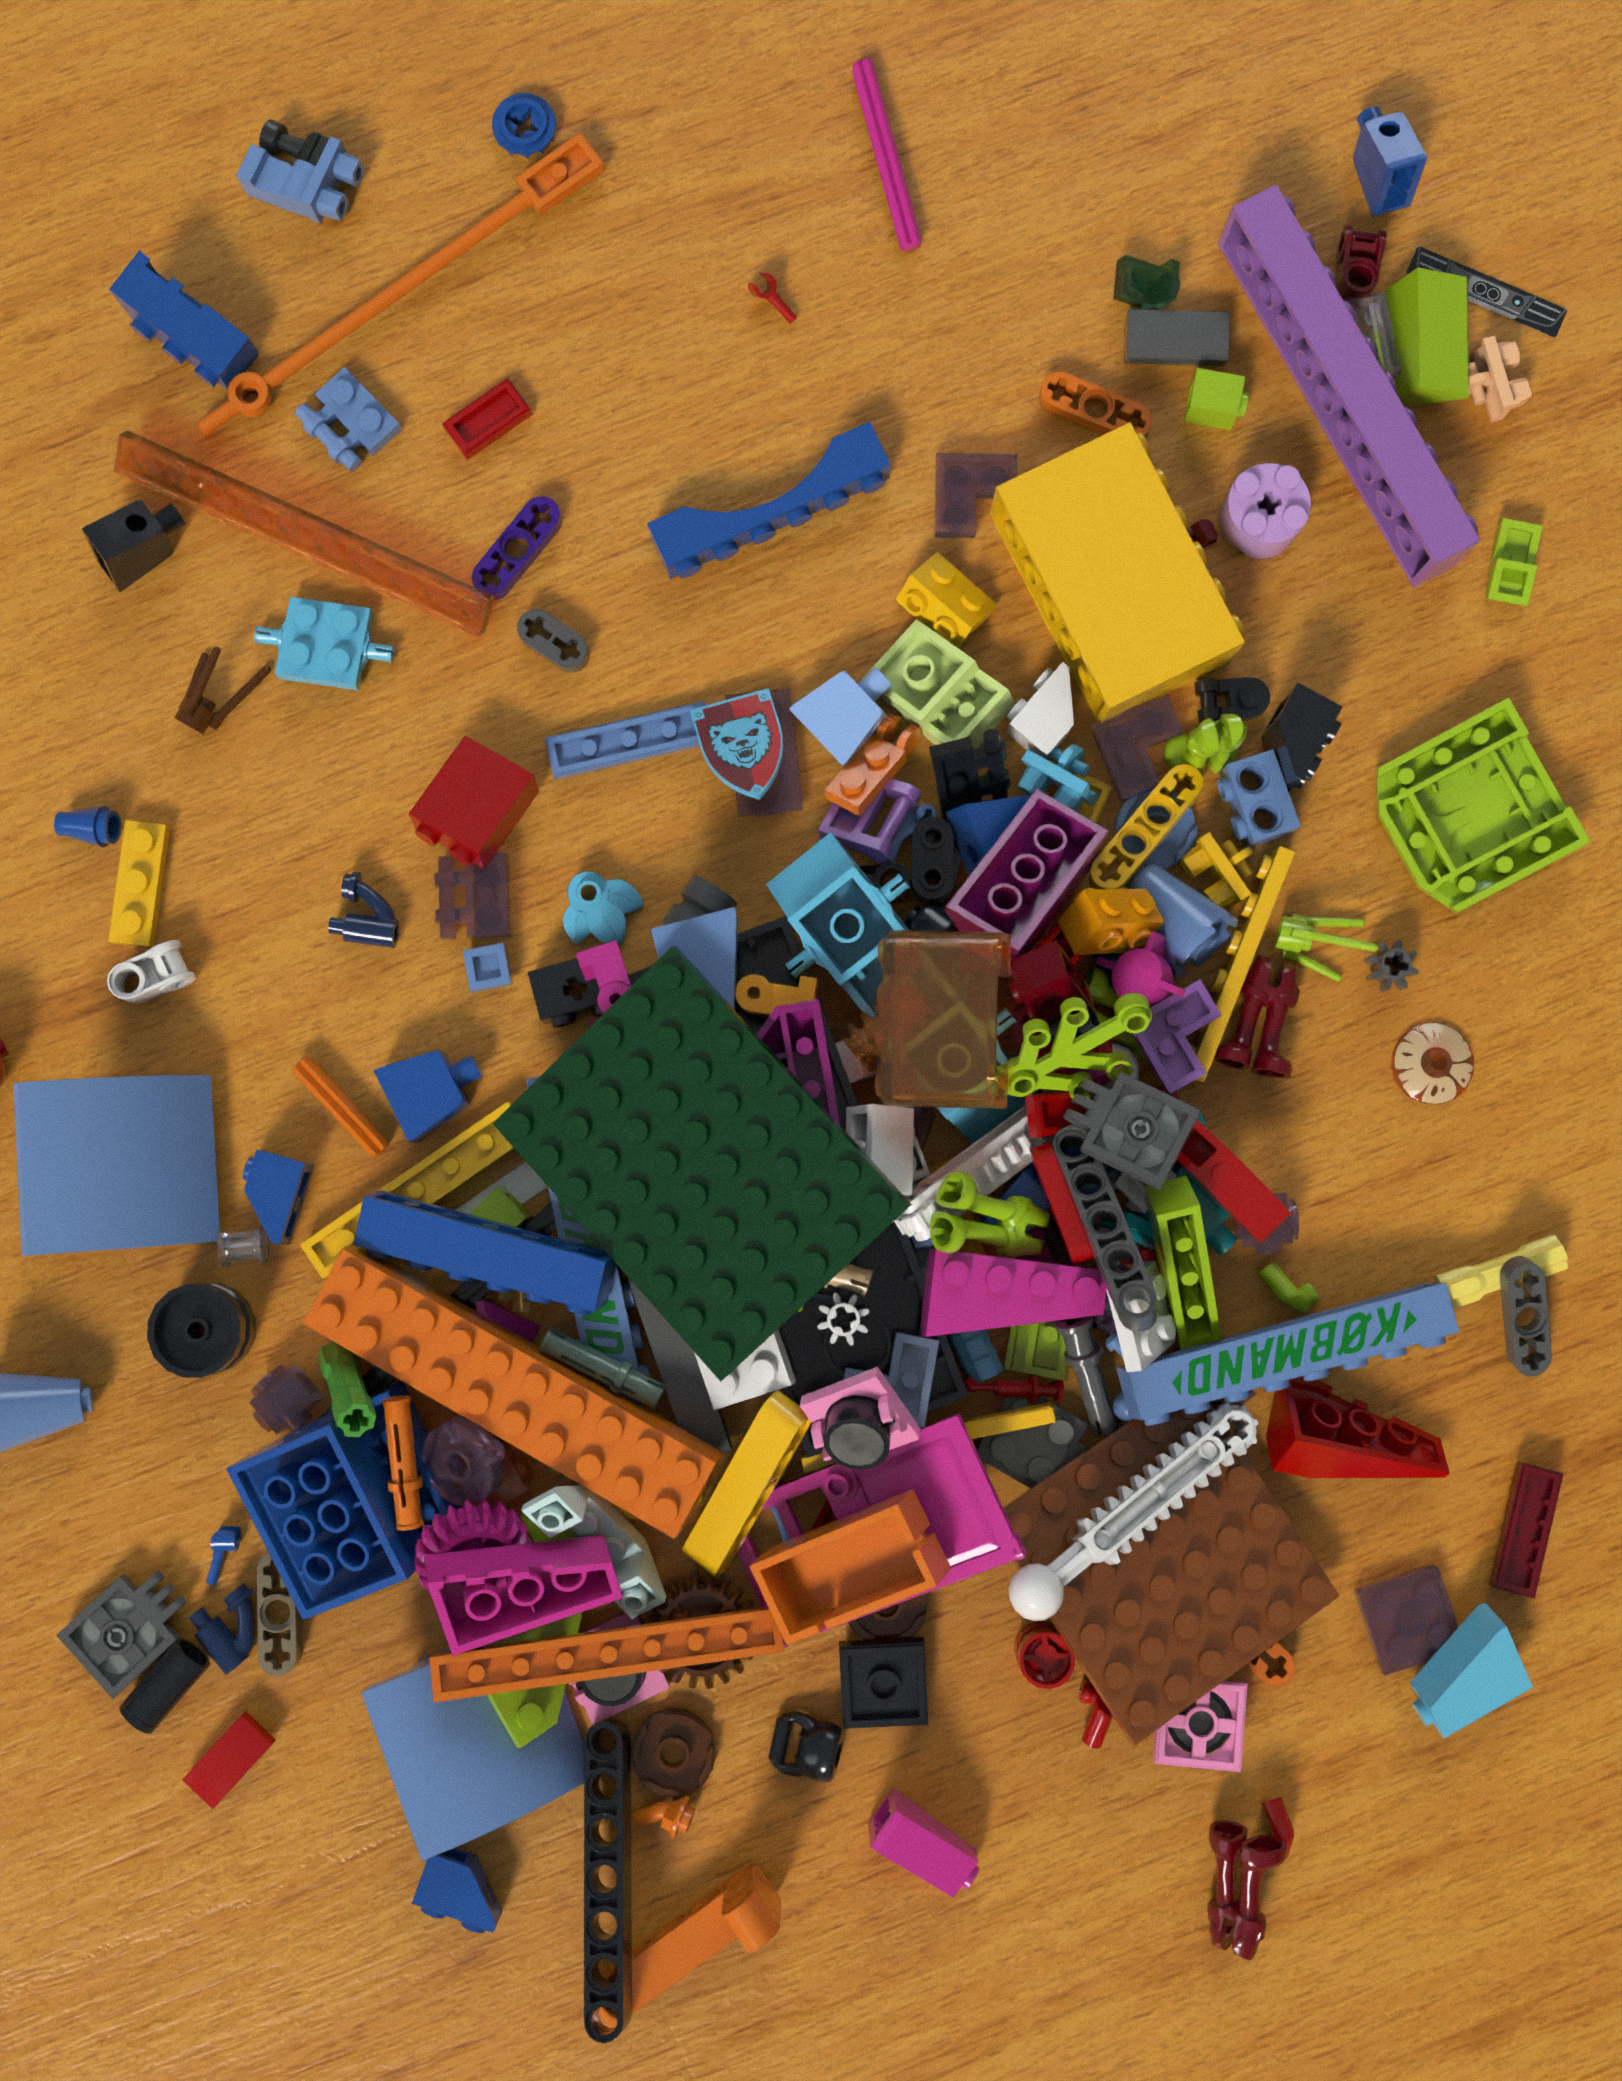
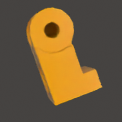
M757 974L748 975L738 982L735 989V998L746 1013L768 1018L776 1006L816 1000L818 979L800 976L799 986L793 987L769 983L767 979Z

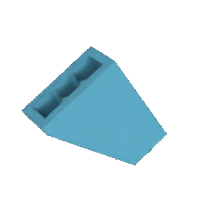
M1485 1602L1473 1610L1410 1682L1417 1698L1412 1703L1414 1710L1426 1727L1433 1724L1443 1738L1448 1737L1533 1688L1507 1626Z

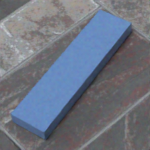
M701 701L546 737L545 742L554 779H562L700 747L690 710L705 706V702Z

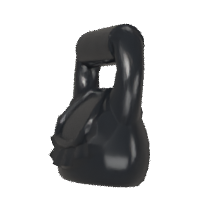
M799 1711L783 1713L776 1718L768 1758L772 1766L785 1775L794 1777L808 1776L818 1782H830L833 1780L839 1764L843 1744V1730L834 1723L818 1721L812 1716ZM792 1722H796L802 1726L801 1733H799L800 1739L797 1754L794 1756L796 1758L795 1763H785Z

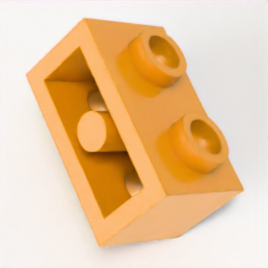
M1124 887L1118 889L1088 888L1081 891L1075 896L1074 902L1057 921L1075 955L1126 953L1128 950L1142 948L1146 945L1151 931L1156 932L1165 922L1156 906L1155 900L1147 889H1127Z

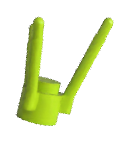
M1292 914L1291 918L1281 917L1274 943L1275 948L1283 949L1282 958L1297 961L1337 982L1342 979L1339 973L1300 953L1301 950L1309 951L1312 941L1373 952L1379 949V946L1375 943L1316 932L1315 927H1311H1363L1365 925L1363 919L1306 917Z

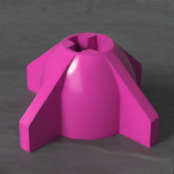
M1151 931L1144 949L1135 948L1128 950L1119 957L1116 963L1099 956L1097 958L1096 964L1113 971L1111 976L1113 988L1120 997L1129 993H1139L1147 998L1149 1006H1153L1164 1000L1169 993L1180 997L1185 995L1186 990L1173 985L1172 968L1165 959V936L1157 932Z

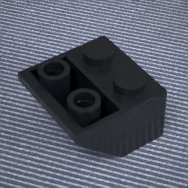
M1297 683L1280 702L1261 736L1265 752L1272 749L1275 752L1288 792L1294 787L1301 789L1306 780L1310 781L1322 761V758L1316 756L1317 753L1320 754L1325 745H1329L1342 724L1336 720L1342 706L1300 683Z

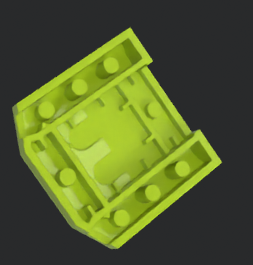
M1509 697L1376 769L1377 816L1417 888L1454 913L1474 905L1591 843L1571 806L1566 807L1527 738L1529 732Z

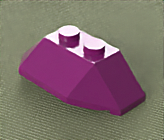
M819 999L776 1006L757 1035L840 1125Z

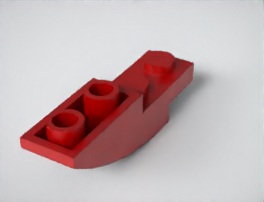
M1197 1120L1176 1163L1198 1183L1199 1187L1253 1238L1262 1244L1291 1215V1212L1215 1135Z

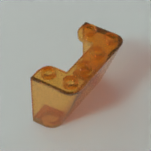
M888 931L885 939H881L878 945V959L880 964L883 965V983L879 984L877 990V1003L879 1008L882 1009V1027L878 1028L876 1034L877 1051L881 1053V1071L877 1072L875 1078L876 1095L882 1097V1101L886 1106L1007 1108L1008 1065H996L998 977L1010 978L1011 934L1000 932Z

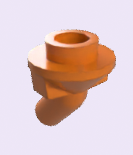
M690 1796L673 1798L670 1803L658 1802L636 1810L634 1812V1820L638 1827H644L662 1820L660 1827L667 1830L670 1837L675 1839L679 1831L687 1833L696 1808L689 1806Z

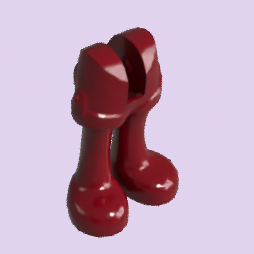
M1257 955L1239 993L1244 997L1235 1033L1227 1044L1224 1043L1218 1046L1214 1060L1238 1070L1249 1068L1252 1057L1251 1043L1261 1009L1265 1007L1267 1011L1263 1032L1252 1063L1251 1072L1273 1078H1290L1293 1069L1292 1064L1280 1055L1279 1043L1288 1009L1294 1008L1299 999L1300 990L1297 985V965L1283 961L1278 969L1274 987H1271L1267 983L1270 977L1272 958Z
M1227 1820L1215 1821L1210 1825L1208 1835L1209 1843L1215 1853L1217 1862L1216 1898L1209 1901L1207 1910L1212 1945L1222 1950H1227L1232 1944L1234 1955L1246 1960H1252L1257 1952L1260 1941L1265 1937L1267 1926L1265 1915L1260 1911L1262 1879L1267 1869L1277 1867L1285 1861L1287 1857V1844L1282 1839L1270 1835H1257L1247 1839L1248 1830L1244 1825ZM1240 1855L1242 1873L1238 1900L1235 1898L1237 1861Z

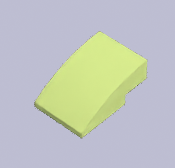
M917 619L869 671L871 672L876 667L892 684L880 698L910 725L913 723L921 727L922 735L934 745L970 737L973 749H975L984 741L983 733L988 729H994L1015 706L1009 689L980 670L973 658Z

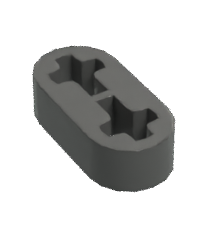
M540 609L529 610L520 617L517 623V631L522 642L529 649L565 672H577L586 666L589 660V650L585 640L578 633ZM542 621L545 632L551 637L547 640L541 635L536 634L533 638H530L531 633L528 625L532 623L537 626ZM560 642L568 648H571L574 643L577 644L576 649L579 657L575 659L570 656L566 661L563 660V652L556 646L557 643Z

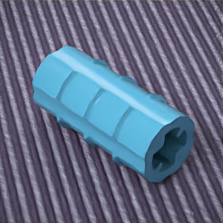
M988 1329L947 1334L951 1342L950 1347L954 1349L960 1362L959 1366L962 1367L967 1378H975L976 1383H979L1004 1370L996 1353L997 1348H994L987 1333Z

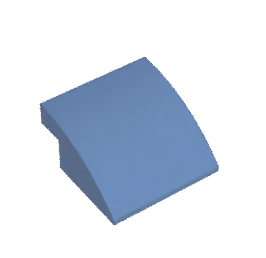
M211 1075L125 1076L13 1083L22 1256L220 1242Z
M448 1647L433 1654L451 1652ZM430 1655L418 1659L409 1670L370 1684L361 1692L421 1861L502 1827L584 1783V1739L566 1690L564 1691L557 1724L522 1748H516L487 1695L433 1702Z

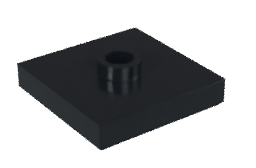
M924 1637L839 1641L843 1729L928 1725Z

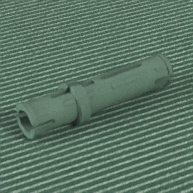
M553 1326L547 1332L539 1349L540 1352L611 1387V1392L617 1395L621 1392L653 1410L666 1387L665 1383H661L654 1378L652 1379L632 1368L633 1363L627 1360L622 1363L603 1354V1352L566 1335Z

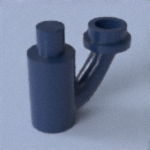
M360 872L346 873L341 887L342 898H347L350 902L357 903L360 897L374 910L376 916L348 913L345 919L331 917L328 932L330 934L343 935L345 942L395 948L399 936V921L395 919V914L390 904L378 892L362 881Z
M245 1583L224 1599V1602L228 1605L226 1610L230 1613L236 1609L238 1633L236 1637L219 1616L212 1619L203 1607L189 1617L199 1631L194 1635L225 1675H228L250 1656L249 1652L254 1642L255 1625L250 1596L255 1593V1590L253 1588L249 1589Z

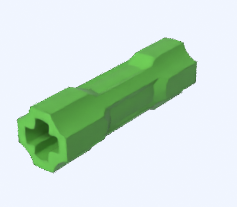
M333 1341L325 1346H321L318 1363L322 1376L328 1384L332 1398L331 1409L336 1426L340 1427L347 1437H360L365 1431L373 1429L377 1415L372 1399L367 1395L360 1373L361 1364L358 1355Z

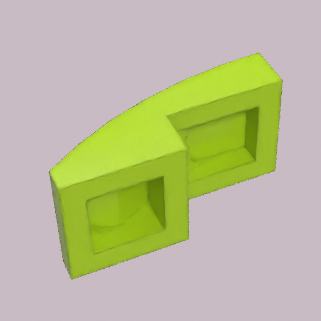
M1507 518L1499 519L1490 559L1486 599L1524 607L1528 606L1538 565H1534L1543 525Z

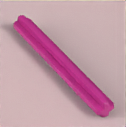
M869 58L857 60L853 63L852 74L898 242L903 251L916 249L921 245V234L874 63Z

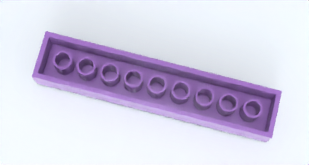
M1276 184L1233 206L1219 239L1218 246L1412 587L1415 588L1455 567L1480 541L1477 524L1469 514H1465L1457 500L1458 494L1454 484L1450 479L1444 478L1437 465V456L1433 447L1427 442L1424 443L1416 429L1417 422L1413 412L1408 407H1404L1397 396L1393 377L1381 368L1376 359L1374 344L1370 338L1363 336L1356 324V315L1349 302L1342 300L1336 289V281L1329 267L1322 265L1316 254V247L1309 232L1302 230L1295 218L1296 212L1289 197L1282 195Z

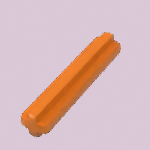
M306 1056L292 1069L293 1073L370 1156L376 1157L386 1150L390 1144L389 1140L312 1058Z

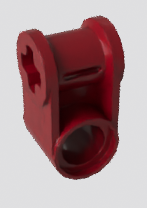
M1345 225L1337 250L1336 289L1342 300L1349 302L1353 310L1356 311L1367 303L1378 283L1387 232L1379 230L1377 234L1354 231L1352 226ZM1350 281L1358 282L1363 288L1353 286Z

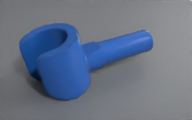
M222 1526L212 1536L211 1549L214 1552L206 1580L207 1584L216 1585L223 1559L225 1558V1551L236 1552L239 1549L241 1540L240 1527Z

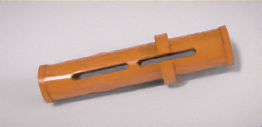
M407 1395L393 1396L382 1400L391 1469L388 1491L392 1492L394 1497L396 1530L401 1531L417 1529L424 1525L419 1489L423 1487V1480L417 1474L410 1408L411 1398Z

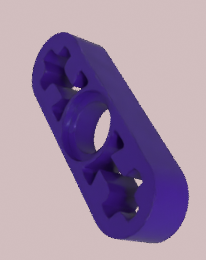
M539 496L528 501L475 566L472 572V582L480 596L487 600H499L506 596L559 531L562 517L557 504L552 499ZM549 510L551 522L547 524L541 521L536 526L534 532L538 539L534 541L530 533L522 529V527L525 525L531 531L537 522L534 513L538 511L544 514ZM513 539H523L528 543V551L521 558H511L506 554V547ZM500 556L503 562L508 567L513 568V570L509 572L504 566L497 575L501 583L497 587L490 584L485 588L486 582L483 576L486 573L492 576L496 574L501 568L498 560H496Z

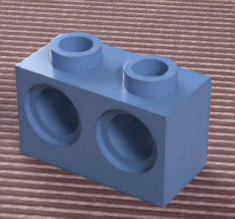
M1273 749L1226 764L1219 772L1220 778L1217 779V787L1223 802L1229 801L1234 815L1230 819L1232 831L1238 841H1243L1245 848L1248 846L1252 848L1291 835L1301 827ZM1248 773L1253 775L1258 783L1257 790L1245 789L1240 783V774ZM1261 811L1266 813L1271 819V828H1259L1253 819L1254 812Z

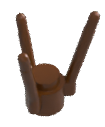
M214 647L210 656L208 653H202L186 695L178 707L179 710L174 718L203 735L208 726L217 730L223 719L271 672L269 666H265L217 713H214L213 709L216 704L203 697L202 694L214 670L221 649Z

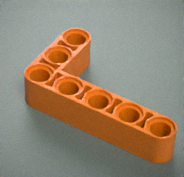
M756 1862L742 1868L632 1949V2015L737 1937L746 1951L750 1953L762 1947L778 1932L780 1928L781 1898ZM613 1963L600 1974L606 1980H616L617 1968ZM605 2006L600 2007L599 2013L609 2028L617 2026L618 2020L614 2010Z

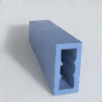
M735 907L651 929L658 959L672 946H677L732 1008L736 1010L738 919Z

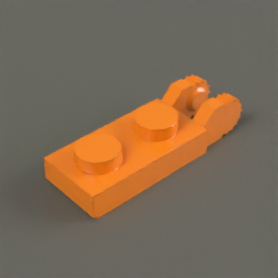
M892 713L888 714L878 725L875 735L872 734L824 789L825 798L861 816L907 762V756L921 739V727L913 723L900 734L895 746L889 742L900 728L901 717Z

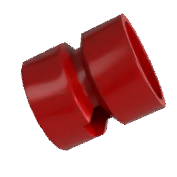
M1037 1621L1029 1623L1020 1630L1015 1639L1014 1652L1020 1670L1028 1682L1038 1688L1052 1689L1060 1687L1068 1681L1074 1671L1075 1657L1054 1624Z

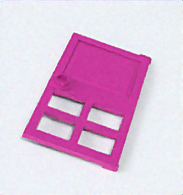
M960 1413L921 1428L920 1439L889 1450L885 1460L873 1468L858 1470L833 1463L777 1486L762 1509L764 1510L775 1505L787 1534L792 1539L804 1534L789 1501L791 1498L821 1487L838 1520L912 1488L914 1489L930 1522L925 1533L926 1535L935 1533L951 1566V1570L938 1586L866 1615L1016 1559L1020 1560L1027 1557L1022 1540L1011 1526ZM749 1533L739 1549L738 1555L762 1608L768 1607L749 1567L760 1556ZM783 1639V1644H784V1648H785V1647H787V1646H789V1645H786V1643H785V1641H784V1639Z

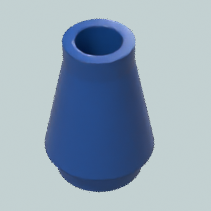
M107 806L70 812L60 811L54 819V829L58 836H67L100 847L115 844L121 835V818L116 811H111Z

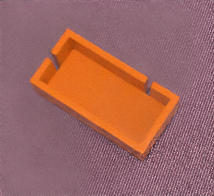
M913 1488L768 1548L749 1565L786 1645L818 1634L825 1626L828 1630L934 1588L951 1570V1566L935 1533L929 1535L925 1533L930 1522Z

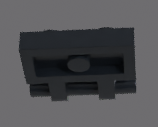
M986 730L983 733L984 743H982L981 747L973 749L970 737L929 747L943 819L947 818V811L965 804L982 802V796L992 794L993 800L1008 798V788L1011 785L1008 769L1004 768V760L1007 757L1006 746L1000 740L998 730ZM988 767L985 775L978 776L977 769Z

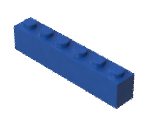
M381 1190L364 1196L354 1246L368 1249L367 1254L375 1258L392 1259L394 1256L407 1260L406 1265L414 1269L431 1270L434 1267L447 1271L446 1276L454 1280L471 1281L472 1278L486 1282V1287L493 1291L511 1292V1289L526 1293V1298L530 1301L548 1304L553 1300L567 1304L566 1309L568 1311L582 1315H590L607 1304L616 1266L612 1258L605 1251Z

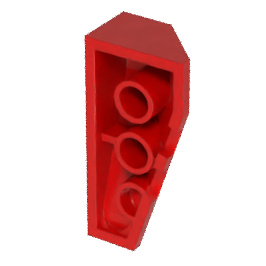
M1303 1377L1293 1378L1289 1380V1387L1277 1390L1274 1393L1266 1433L1273 1471L1307 1478H1446L1450 1473L1440 1438L1396 1417L1386 1420L1367 1411L1368 1404L1355 1398L1350 1403L1331 1394L1332 1387L1321 1381H1304Z

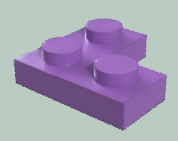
M1201 979L1184 988L1186 990L1184 997L1173 994L1150 1007L1152 1019L1148 1027L1140 1033H1132L1168 1095L1206 1074L1185 1036L1222 1015Z

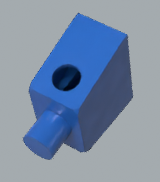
M1369 107L1357 117L1361 131L1353 160L1372 217L1411 206L1427 155L1404 113L1395 112L1383 116L1379 107Z
M1032 795L970 803L946 812L962 862L969 875H971Z
M440 1050L374 1070L408 1142L412 1143L422 1141L467 1108L470 1102L463 1087L483 1077L480 1067L472 1055L451 1065L445 1052Z

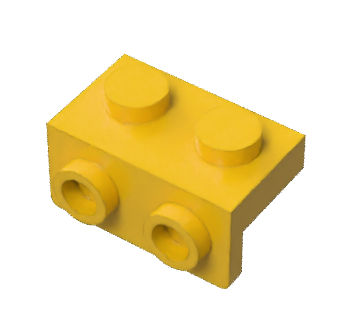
M938 552L910 574L896 598L897 602L917 620L958 649L962 647L968 636L992 615L998 606Z

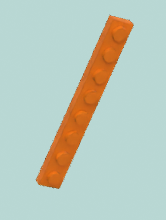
M769 1607L480 1647L452 1656L451 1652L430 1654L433 1702L784 1652V1644L781 1632Z

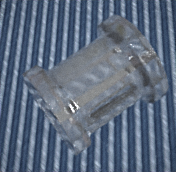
M255 1226L253 1231L231 1234L228 1230H223L218 1233L217 1249L219 1261L223 1268L231 1267L234 1262L249 1260L267 1263L269 1259V1240L263 1226Z

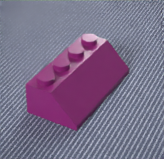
M1036 789L945 908L946 913L976 954L1013 975L1009 961L1031 951L1089 873L1094 860L1103 850L1108 830Z

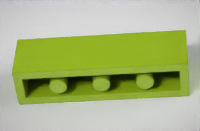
M1187 1176L1166 1180L1161 1191L1146 1185L1144 1189L1159 1273L1165 1280V1300L1169 1315L1175 1321V1338L1180 1350L1222 1340L1201 1208Z

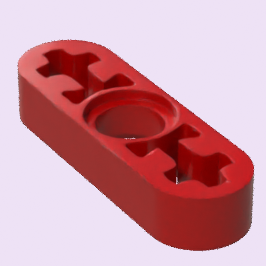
M1047 1142L1030 1148L1031 1159L1072 1265L1077 1266L1093 1260L1094 1256L1051 1143Z

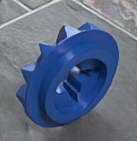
M529 93L515 94L503 100L496 108L492 118L493 134L498 145L506 149L511 157L514 154H519L528 159L530 154L538 151L544 153L550 141L554 142V133L557 126L555 115L550 105L541 97ZM531 117L530 122L533 131L526 130L523 135L518 137L519 131L515 124H524Z

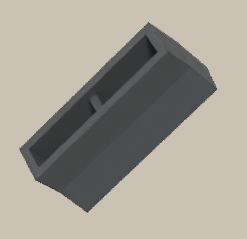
M1128 309L1124 323V363L1224 367L1229 358V312Z

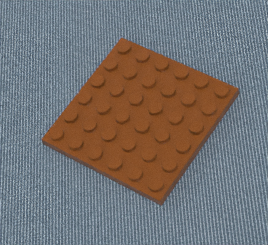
M1209 1402L1210 1409L1194 1414H1185L1184 1409L1169 1413L1170 1420L1159 1424L1145 1425L1144 1420L1137 1419L1126 1422L1110 1435L1104 1437L1005 1505L1003 1508L1014 1532L1019 1534L1027 1552L1026 1558L1013 1561L1017 1569L1019 1570L1028 1564L1037 1563L1047 1566L1074 1544L1072 1538L1079 1533L1076 1521L1082 1518H1088L1093 1521L1090 1510L1099 1507L1105 1511L1104 1499L1106 1497L1112 1496L1119 1500L1116 1489L1123 1485L1132 1489L1129 1478L1137 1474L1145 1478L1142 1467L1147 1464L1158 1467L1155 1456L1164 1453L1170 1457L1168 1449L1170 1444L1177 1442L1184 1446L1181 1439L1183 1433L1190 1432L1196 1436L1193 1425L1200 1421L1207 1424L1206 1414L1215 1411L1211 1403ZM1227 1430L1223 1435L1216 1437L1222 1440L1224 1438H1229L1233 1436L1230 1433V1431ZM1232 1453L1235 1463L1226 1467L1219 1463L1222 1472L1220 1476L1212 1477L1206 1474L1209 1482L1208 1486L1200 1488L1195 1484L1193 1485L1196 1492L1195 1497L1187 1499L1182 1495L1180 1496L1183 1503L1182 1508L1173 1509L1168 1506L1170 1518L1161 1520L1155 1517L1157 1529L1148 1531L1142 1528L1144 1539L1140 1542L1129 1539L1132 1549L1130 1553L1123 1554L1117 1550L1121 1562L1114 1565H1109L1104 1561L1090 1564L1064 1586L1062 1605L1055 1615L1050 1617L1057 1631L1132 1745H1137L1340 1596L1246 1455L1237 1456Z

